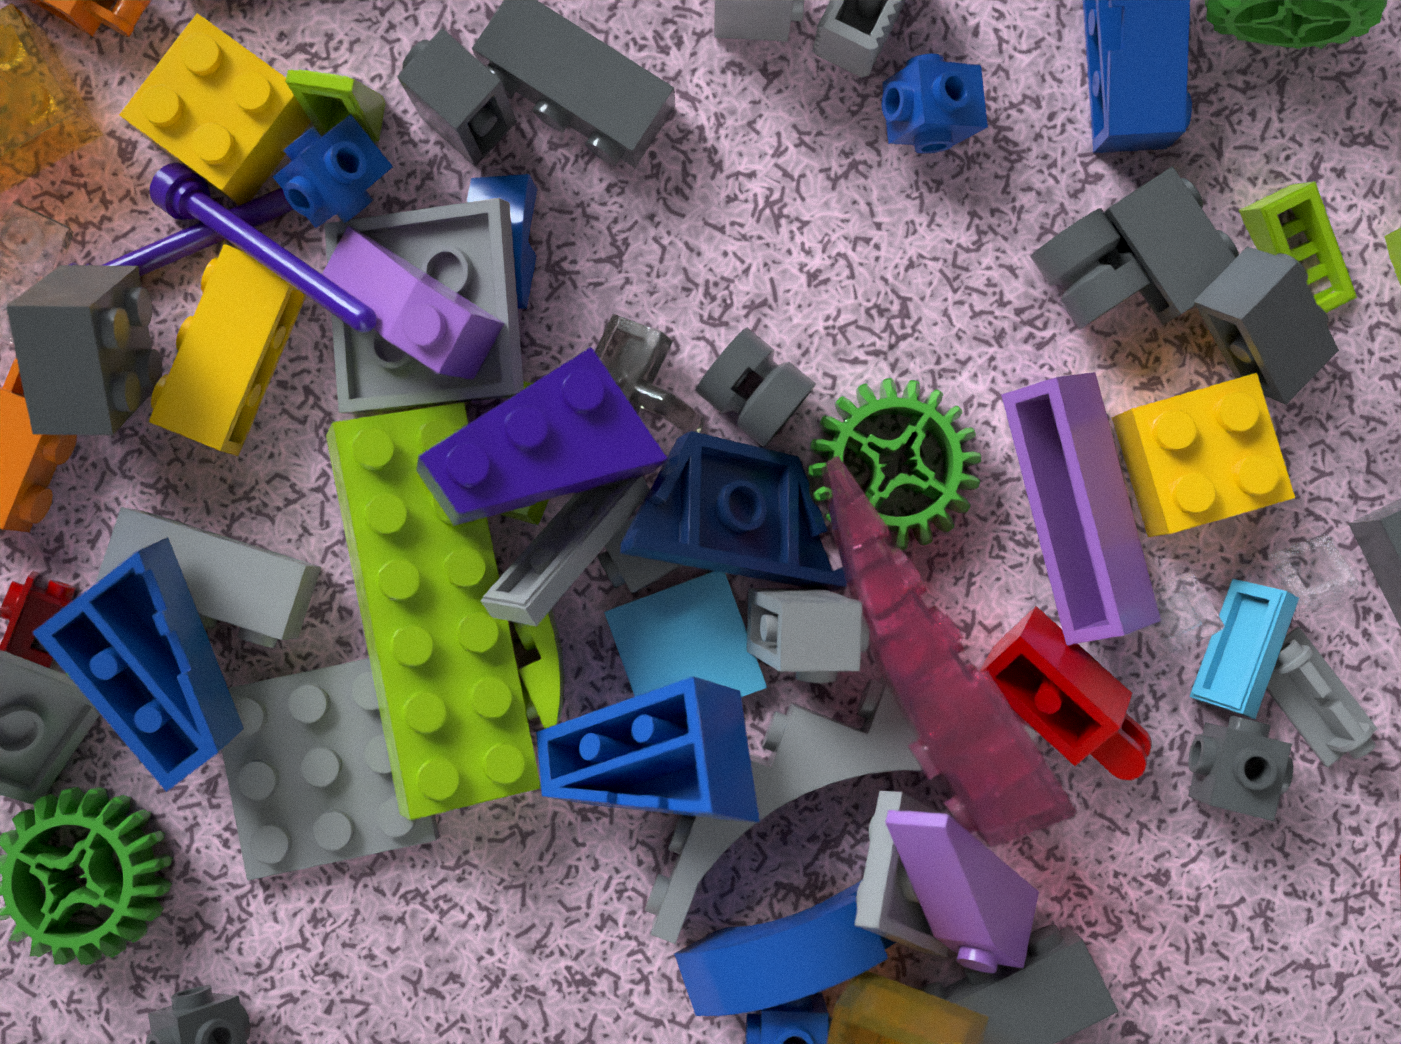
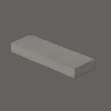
M643 476L626 478L574 494L483 596L481 602L491 617L537 626L644 501L650 489Z

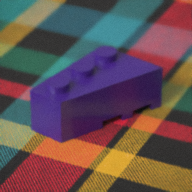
M590 347L419 455L416 471L455 526L531 506L539 501L595 489L597 486L626 478L654 473L668 458L595 351Z

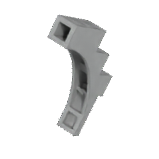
M883 671L879 682L869 679L860 698L856 714L865 718L862 729L792 702L786 715L775 711L762 744V748L772 751L769 760L767 761L750 754L759 819L762 820L774 810L805 793L837 781L880 772L900 770L938 771L976 778L1015 792L1037 731L1019 722ZM680 815L668 847L669 851L678 854L670 878L661 874L657 875L644 910L655 915L651 935L676 944L699 881L721 854L742 834L754 826L756 822Z

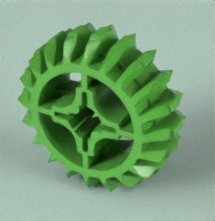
M1205 0V6L1207 7L1206 20L1214 25V31L1222 35H1235L1237 40L1295 49L1311 46L1323 49L1328 43L1344 44L1350 41L1351 37H1360L1369 33L1371 27L1381 22L1382 12H1384L1387 6V0Z
M886 378L880 385L879 400L876 399L872 389L865 383L856 389L860 408H857L844 396L835 402V408L843 418V423L830 416L825 415L822 417L818 425L825 433L832 436L833 439L832 441L824 439H813L811 441L810 451L818 455L827 456V463L810 465L808 467V476L813 478L828 476L830 485L816 490L813 493V497L816 502H820L833 495L835 496L840 505L830 510L826 515V519L830 523L840 520L846 513L854 518L846 529L845 536L851 540L857 538L866 525L872 528L868 538L869 547L878 549L885 540L886 531H892V544L896 551L906 550L908 547L909 529H912L920 545H927L933 541L929 521L944 533L951 531L954 528V523L946 512V507L961 514L968 512L971 504L956 491L957 488L974 490L979 487L980 480L974 475L962 473L963 467L980 463L981 454L975 451L962 453L960 444L976 436L975 430L969 427L964 428L958 433L954 431L951 423L960 418L963 411L959 406H954L945 412L944 415L940 414L936 408L943 398L941 391L935 389L926 398L924 403L917 400L920 392V383L910 380L903 390L902 398L897 397L894 380ZM894 414L911 418L905 429L894 440H883L872 434L867 437L854 429L865 420L879 415ZM927 429L936 439L942 453L944 464L942 482L934 478L935 473L923 464L920 457V446L926 436L925 432ZM910 439L903 452L907 461L901 464L909 465L908 474L910 476L900 473L886 482L879 491L878 488L885 478L881 469L887 465L879 464L880 454L889 456L905 445L907 440ZM845 447L855 452V457L863 461L870 472V481L861 501L851 491L844 474L843 456ZM895 488H906L916 494L922 493L932 499L923 510L911 516L893 517L877 513L882 502L888 498Z
M79 787L65 789L61 791L59 798L50 794L37 799L34 803V810L27 809L21 811L12 818L16 830H10L1 834L0 846L7 854L0 855V874H2L0 896H3L6 906L0 908V920H7L12 917L17 924L12 930L8 941L19 942L29 936L32 938L29 957H41L52 950L54 965H65L74 960L75 957L78 958L81 965H89L101 959L102 953L106 957L112 958L126 950L127 941L136 942L147 934L149 929L145 921H152L161 915L164 908L154 897L162 896L169 892L173 883L163 877L155 876V872L170 866L173 857L165 854L154 856L151 847L161 843L166 833L161 830L147 835L143 833L141 828L147 824L151 812L145 809L135 812L128 817L126 816L130 808V796L119 795L109 801L107 788L96 787L88 790L85 795ZM63 825H77L91 829L87 838L77 842L74 849L66 845L56 848L47 843L53 833ZM114 850L119 857L123 875L116 870L113 864ZM79 863V866L85 872L79 878H87V885L79 888L81 885L75 879L80 874H74L73 870L74 866ZM39 879L42 881L43 885L45 886V889H46V898H45V896H44V894H43V892H42ZM85 903L96 908L104 904L115 910L109 919L102 924L88 925L70 920L73 912L83 908Z

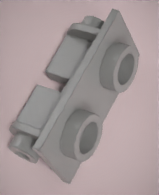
M1296 627L1285 636L1266 689L1325 767L1332 765L1347 752L1354 759L1367 755L1376 747V743L1371 736L1378 728L1301 628Z

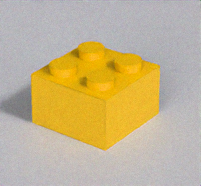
M196 13L119 114L147 139L197 173L207 183L237 205L252 200L286 155L283 150L299 138L311 122L285 82V76L198 13Z
M1257 373L1135 407L1111 417L1148 537L1176 533L1295 498Z

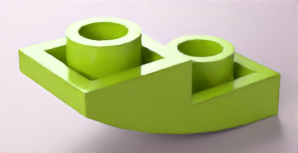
M552 609L537 626L513 622L525 649L529 651L537 647L542 658L518 669L523 680L520 684L527 717L529 720L540 717L544 729L556 725L561 720L564 703L565 676L563 653Z

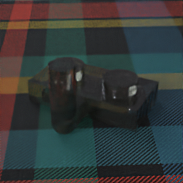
M612 314L595 349V353L638 414L640 409L643 408L661 416L684 433L689 431L701 432L705 423L701 413L672 392L652 385L673 340L662 331Z

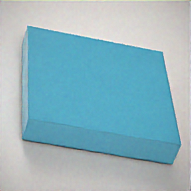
M714 571L604 612L635 697L692 676L740 690L741 697L767 688L757 658L747 652V631L724 572Z

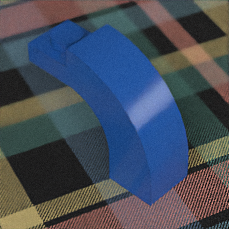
M860 880L813 907L766 923L719 929L674 953L695 1015L725 1016L781 1005L849 980L888 959L885 949L897 942L855 926L858 910L856 897L858 887L862 881Z

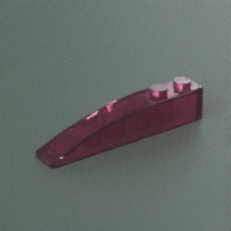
M838 455L826 462L821 468L834 539L851 598L862 602V614L870 629L869 646L876 664L907 725L917 739L908 745L911 754L929 780L940 775L953 795L952 798L944 802L951 817L971 834L976 832L982 840L993 847L1066 821L1077 814L1078 811L988 672L984 671L981 673L972 663L965 666L958 654L964 651L961 643L963 636L948 614L944 616L935 605L927 608L921 598L927 592L923 578L910 559L898 547L890 550L884 541L890 534L886 524Z

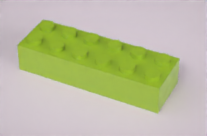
M464 402L332 422L326 434L399 814L409 820L541 788L508 620L491 617L481 602L483 596L499 579L487 517L454 526L416 471L419 455L468 425Z

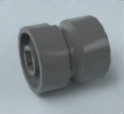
M1102 208L1081 218L1050 239L1030 256L1049 285H1061L1065 290L1060 302L1079 330L1151 283V280L1132 253H1119L1116 247L1121 236Z
M747 327L732 340L699 382L695 392L720 413L724 414L731 411L737 413V427L765 448L816 386V383L790 362L780 365L776 364L773 361L774 349ZM754 371L763 377L764 380L748 398L738 388L749 374Z

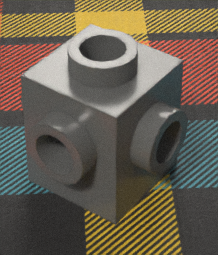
M1230 715L1228 728L1205 722L1203 733L1195 737L1189 752L1188 766L1189 770L1193 772L1188 797L1211 806L1274 821L1280 795L1288 790L1293 777V761L1289 757L1292 744L1268 738L1271 727L1269 724Z
M210 985L197 986L177 992L171 996V1006L148 1013L151 1033L146 1038V1044H247L251 1033L250 1020L245 1008L240 1004L239 996L212 993Z

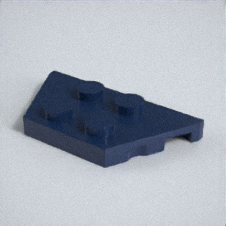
M689 431L677 438L667 457L668 459L664 462L620 545L621 554L800 587L825 589L833 592L847 587V577L843 567L835 570L832 569L819 534L828 531L819 507L811 499L809 493L810 484L799 456L694 431Z

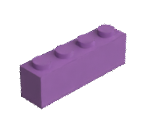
M1096 372L1054 377L1002 394L1003 404L1066 645L1123 636L1161 621Z

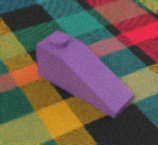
M347 226L322 273L375 311L377 315V323L373 328L375 331L438 374L474 380L505 324L351 226Z
M888 810L885 824L934 937L958 954L956 961L969 969L985 973H995L997 965L1024 968L1039 891L949 814Z

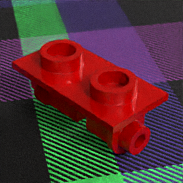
M32 571L27 577L25 584L12 581L0 608V618L8 620L9 624L1 641L0 650L50 668L54 658L48 651L31 647L36 637L32 632L74 601L72 597L76 588L57 580H50L47 589L35 586L39 572Z

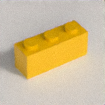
M224 244L219 257L213 258L204 270L201 279L202 297L194 316L186 318L178 331L176 338L178 353L169 374L163 375L153 390L151 396L153 412L148 422L216 450L239 456L306 295L245 252Z

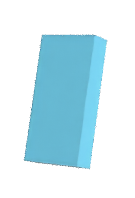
M1232 578L1189 697L1256 719L1299 597L1288 591Z

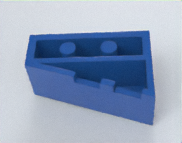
M1083 0L1093 153L1168 149L1186 132L1192 116V100L1189 91H1187L1190 0Z
M168 537L135 552L32 632L166 792L219 753L244 729Z
M692 676L536 732L541 793L543 797L594 806L760 823L740 690Z

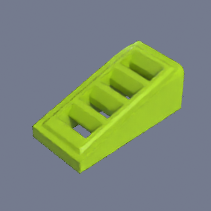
M288 69L285 82L321 136L325 135L351 114L374 143L376 141L379 142L386 104L383 95L348 76L301 69Z
M1315 181L1289 185L1239 210L1243 223L1257 250L1273 255L1284 253L1293 257L1298 262L1314 254L1317 256L1320 264L1306 270L1308 274L1306 282L1309 285L1325 276L1328 277L1332 286L1313 295L1317 305L1325 313L1357 298ZM1291 208L1296 218L1281 225L1277 215ZM1303 231L1308 241L1290 249L1286 239Z

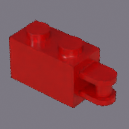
M1035 606L995 644L977 677L1074 766L1078 765L1088 755H1091L1118 779L1134 780L1139 778L1145 771L1147 757L1152 747V740L1148 732L1126 713L1133 693L1078 643L1066 645L1063 630Z

